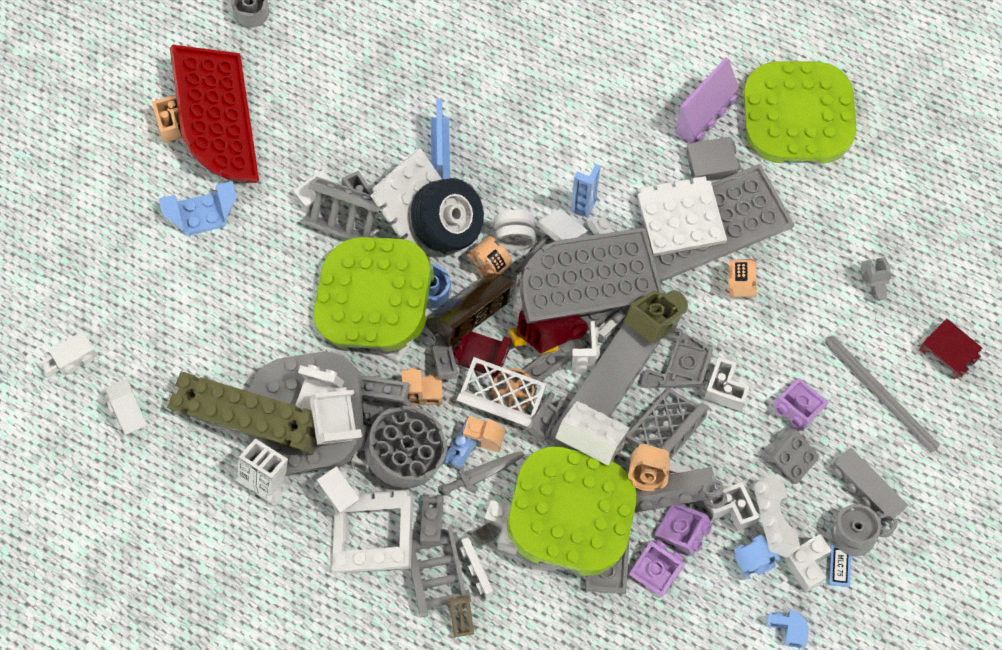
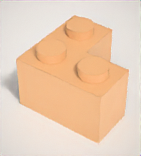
M176 95L151 101L163 142L166 143L182 138L177 124L179 122Z
M415 368L402 371V382H408L411 385L407 397L412 403L411 406L443 405L442 379L438 380L437 375L422 377L421 370Z

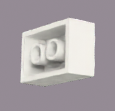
M576 401L562 420L555 438L609 466L622 447L629 427L588 407L586 404Z

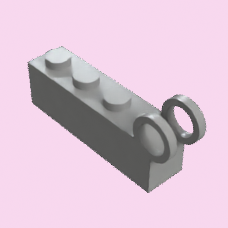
M850 448L833 463L831 467L833 469L832 472L838 479H843L847 483L846 486L853 494L857 493L861 497V502L864 506H868L876 512L880 522L885 521L890 524L891 529L881 527V532L887 534L880 533L879 535L883 538L889 537L897 528L898 522L896 517L908 504Z
M712 467L670 474L667 485L662 489L658 487L654 491L649 492L635 487L636 505L639 512L707 500L708 506L714 509L721 508L727 503V496L723 492V483L715 479ZM717 496L723 497L720 503H711L712 498Z

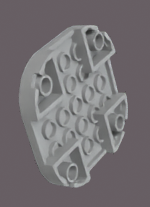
M317 352L276 359L265 365L256 374L250 385L249 392L296 405L305 377L298 373L301 365L308 367L310 364L319 367L320 371L326 372V369L337 372V376L344 381L343 387H346L347 390H354V394L351 395L355 428L356 430L361 429L362 437L355 441L316 444L313 455L300 452L293 447L290 449L249 436V444L254 439H257L288 459L287 476L293 475V473L312 470H332L336 466L340 468L352 460L351 457L362 447L366 433V426L363 425L362 388H364V383L358 369L339 354Z

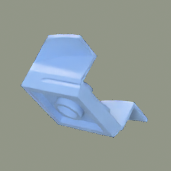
M233 181L216 185L218 192L177 201L176 195L159 198L162 214L166 219L180 227L187 236L223 228L226 225V218L237 199Z

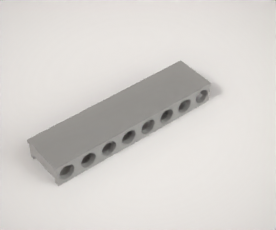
M624 322L551 430L546 443L554 447H564L579 451L555 438L564 417L576 401L610 418L659 345L660 340L652 344Z

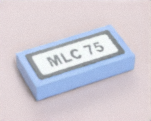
M831 545L829 586L849 588L851 555L845 554L837 546Z

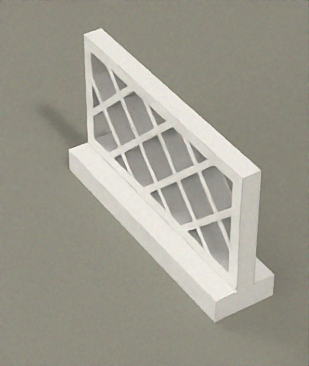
M474 357L457 401L529 427L537 413L547 384ZM476 363L484 365L487 373L477 377L474 372ZM501 371L505 379L495 384L491 373ZM505 373H507V374H509V375H512V376L509 377V378H507V376H506ZM489 375L493 385L482 389L478 379ZM518 377L521 379L523 386L513 390L509 380ZM476 381L480 391L474 394L466 392L468 385ZM507 382L511 392L500 396L496 386ZM533 384L541 386L539 394L531 397L527 387ZM494 388L498 398L492 401L487 400L484 392ZM525 388L529 399L519 403L515 392ZM512 394L517 404L506 407L502 398ZM531 401L534 407L531 415L523 413L520 405Z

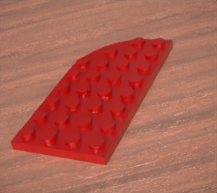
M172 44L170 55L180 129L190 153L201 165L220 177L232 181L257 183L259 175L240 53Z

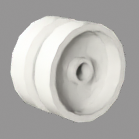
M507 210L498 213L494 217L495 243L498 246L502 244L507 251L527 250L536 244V234L534 231L535 216L525 210Z

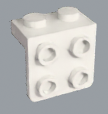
M590 321V349L572 350L571 371L585 373L587 370H593L595 364L599 361V328L595 327V321Z
M309 364L308 367L301 365L298 373L305 377L296 406L302 410L303 408L312 410L310 397L315 395L316 391L328 389V392H335V389L343 387L344 381L337 376L338 373L326 369V372H323L314 365Z

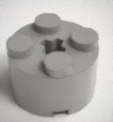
M231 0L236 21L245 27L261 26L269 16L268 0Z

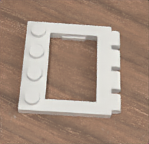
M408 489L395 490L394 497H392V491L375 492V498L373 492L360 493L358 496L360 499L354 505L339 515L335 511L332 572L346 573L411 568L413 497L410 496ZM401 508L400 547L345 551L348 527L346 523L347 512Z

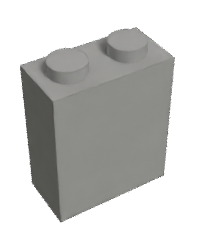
M731 137L687 144L686 155L692 178L705 176L707 181H714L736 174L741 170L740 161L735 156L736 145L732 143Z

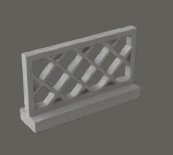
M668 388L627 433L625 440L636 447L641 444L660 443V449L667 450L671 459L706 419L708 405L704 403L697 405ZM670 396L676 400V403H666V398ZM682 407H689L693 411L683 413ZM678 408L679 413L669 414L668 409ZM665 409L666 415L656 416L655 411ZM681 418V424L672 425L671 419ZM667 420L669 425L659 426L658 421ZM654 421L655 427L645 428L644 423ZM670 431L671 436L661 437L660 432ZM657 432L658 438L648 439L647 433ZM643 433L644 439L639 440L633 437L634 434Z

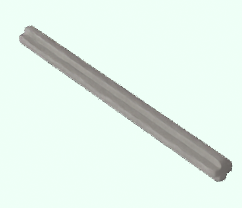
M830 336L825 342L826 345L930 452L937 450L940 446L939 443L835 336Z

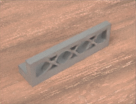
M361 376L364 383L362 402L394 407L412 405L407 398L411 386L408 382Z

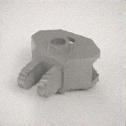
M886 257L877 258L875 267L871 260L862 261V281L866 284V287L871 288L873 298L879 301L887 298L886 284L890 283L891 271Z

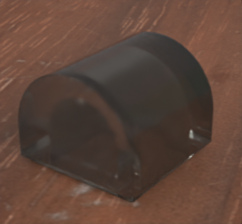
M489 523L472 533V538L478 548L497 539Z

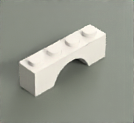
M766 475L755 483L753 487L768 549L772 553L787 558L801 548L797 531L787 523L781 513L780 503L788 498L784 482Z

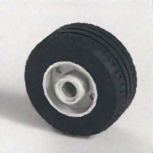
M455 178L432 181L423 186L413 199L411 206L412 227L419 240L432 250L440 252L461 250L470 246L478 238L484 222L483 205L479 195L467 182Z

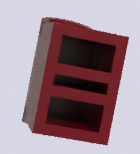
M520 311L516 334L542 354L568 342L569 338L572 340L581 338L586 334L588 324L578 315L527 324L524 311Z

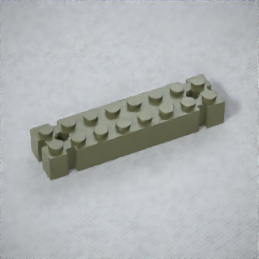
M180 371L175 384L179 389L177 394L172 393L167 405L168 409L209 424L290 449L293 447L300 452L313 455L317 440L314 438L315 427L312 410L306 408L302 410L296 405L206 378H198L195 375Z

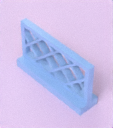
M436 99L437 117H431V164L442 179H449V117H443L442 99Z

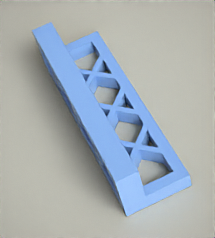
M595 164L590 176L578 171L576 172L573 183L572 212L587 218L589 217L597 200L600 165Z

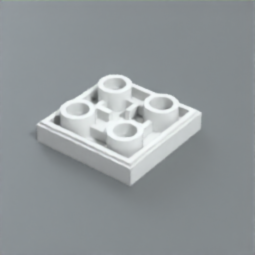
M562 209L553 212L537 223V227L555 241L584 237L588 232L586 228Z

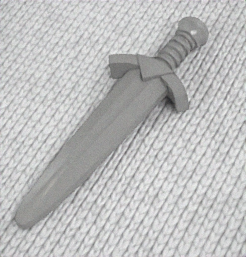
M522 451L514 452L464 472L465 465L460 468L461 478L453 483L443 484L441 491L444 495H449L452 490L465 486L470 492L475 494L477 487L473 485L514 464L524 456V453Z

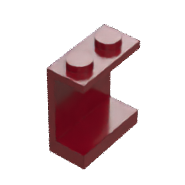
M946 318L922 343L919 351L924 355L930 351L955 372L952 376L955 380L958 376L962 378L969 370L967 366L970 363L974 365L981 358L979 353L983 348Z
M471 331L460 339V345L455 347L453 354L456 364L468 369L474 357L503 367L511 347V338L504 336L503 340L499 341ZM476 363L474 371L483 374L487 373L484 365ZM501 371L493 372L491 376L496 377Z

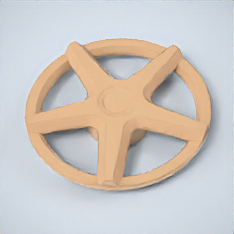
M508 368V370L520 372L524 376L530 377L524 370ZM500 372V373L495 377V379H494V383H495V384L497 383V381L499 380V378H500L501 376L503 377V379H505V377H504V375H503L502 372ZM520 378L515 382L512 379L509 380L513 390L523 385ZM505 382L506 387L498 389L500 396L511 392L507 382ZM534 384L531 385V397L535 393ZM492 388L491 394L493 399H496L498 395L495 389ZM523 390L515 392L516 397L529 399L527 392ZM512 394L508 396V407L515 404ZM531 401L526 402L523 406H521V409L526 408L531 403Z

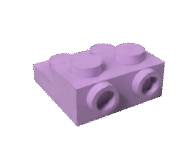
M798 378L777 398L773 407L779 416H785L790 420L792 427L803 431L829 402Z
M680 504L670 506L655 533V537L674 545L675 549L693 556L695 551H700L703 544L702 538L704 534L708 535L710 533L712 524L708 515Z
M657 539L656 542L653 540L649 542L629 575L663 597L686 562L683 561L684 556L676 551L671 553L666 549L667 545Z

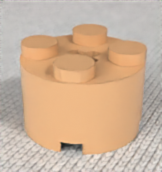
M647 444L639 445L630 457L628 478L633 482L632 485L637 489L649 492L654 491L658 487L660 489L664 488L669 479V452Z

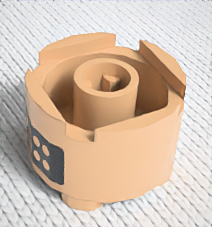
M491 236L484 238L467 254L468 259L478 267L477 272L483 278L491 273L501 275L512 265L510 263L512 259L508 251L502 244L498 246L494 242L496 239Z
M756 259L729 260L730 297H757Z

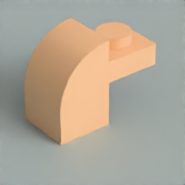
M469 416L463 436L480 441L481 448L499 453L506 431L503 426L495 421L488 419L487 422Z

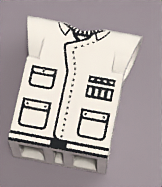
M254 439L238 457V477L235 481L272 505H277L286 490L283 481L285 480L288 459L259 440Z

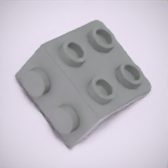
M784 428L776 434L774 441L765 447L760 457L765 462L776 463L789 480L797 484L815 464L819 455L797 429Z

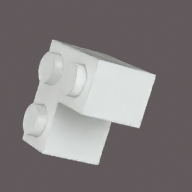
M718 357L704 399L742 411L750 386L731 380L736 362Z
M128 378L106 387L107 395L104 396L110 412L116 413L117 418L114 420L118 430L123 429L126 435L147 426Z
M336 466L317 479L314 485L339 515L359 501L360 498L358 496L360 493L354 485L350 486L345 471L342 468L339 470Z
M743 482L724 489L723 492L727 496V503L721 508H711L708 506L707 500H704L703 504L711 521L730 514L738 532L756 525L759 519ZM714 497L712 498L711 503H720L723 500V497Z
M491 500L485 515V525L502 530L497 543L498 550L517 555V547L510 540L507 532V518L511 506Z
M821 534L800 545V549L789 557L784 558V561L805 593L823 584L826 579L817 563L827 558L832 550Z

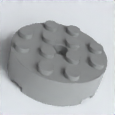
M401 406L393 409L390 408L377 417L366 436L364 452L370 469L379 479L394 487L414 488L425 484L436 474L446 457L447 439L445 440L440 423L431 414L417 407Z

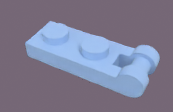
M466 423L447 451L444 463H452L453 466L458 468L464 465L478 442L463 436Z

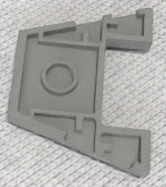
M676 328L663 337L664 339L676 342L666 373L662 374L646 369L641 382L642 388L703 386L713 356V349L698 339L690 337L682 329Z

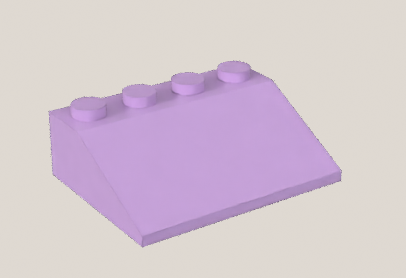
M727 57L722 60L680 106L675 133L689 143L700 142L705 136V131L707 129L711 130L716 124V119L719 116L723 117L728 110L727 107L730 104L734 105L738 100L739 86Z

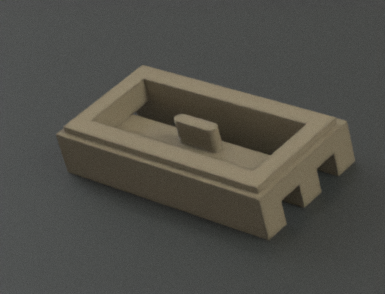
M465 595L462 598L461 596H456L457 598L455 599L452 597L448 598L454 637L474 635L469 595ZM462 603H466L469 630L466 631ZM454 604H458L460 632H457Z

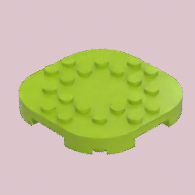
M775 61L759 66L748 77L743 93L745 136L750 147L760 154L762 158L774 163H784V161H820V164L840 159L849 151L856 135L854 91L850 80L840 69L831 64L816 61Z
M358 237L342 242L329 253L322 266L314 306V320L317 329L331 344L348 350L349 347L370 348L392 352L405 348L412 339L418 338L427 321L425 312L430 283L434 282V270L430 259L417 244L405 239Z
M547 447L531 454L525 460L518 473L507 518L508 536L517 547V551L534 563L539 564L541 561L578 571V575L584 576L599 575L614 567L627 548L636 507V489L632 485L631 479L629 480L628 473L613 461L608 466L583 452L564 447Z

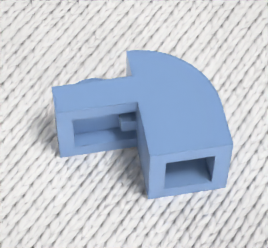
M790 609L787 617L779 612L768 614L766 626L786 630L784 646L801 649L806 647L808 624L800 613Z

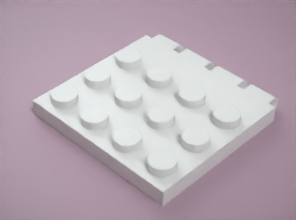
M421 148L416 149L372 189L374 193L370 196L378 207L383 205L380 211L387 221L391 222L394 220L391 226L399 237L404 235L402 239L409 240L419 247L423 243L416 236L411 221L413 199L417 192L426 184L442 180Z
M705 176L692 178L693 184H690L689 179L674 181V187H672L671 182L658 184L655 191L653 186L640 188L637 198L653 257L725 244L727 242L711 181L706 180Z

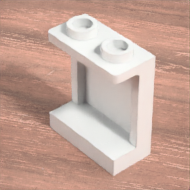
M346 387L335 389V392H328V389L316 391V394L310 397L317 445L355 441L362 437L361 429L356 430L351 403V395L354 394V390H347Z

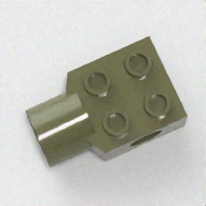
M653 290L630 306L624 322L647 341L655 344L676 329L681 316L688 309V303L685 296L679 291L672 290L662 294Z

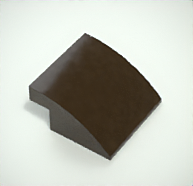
M488 274L429 317L425 325L434 335L438 333L445 343L451 347L510 302L514 283L502 275Z

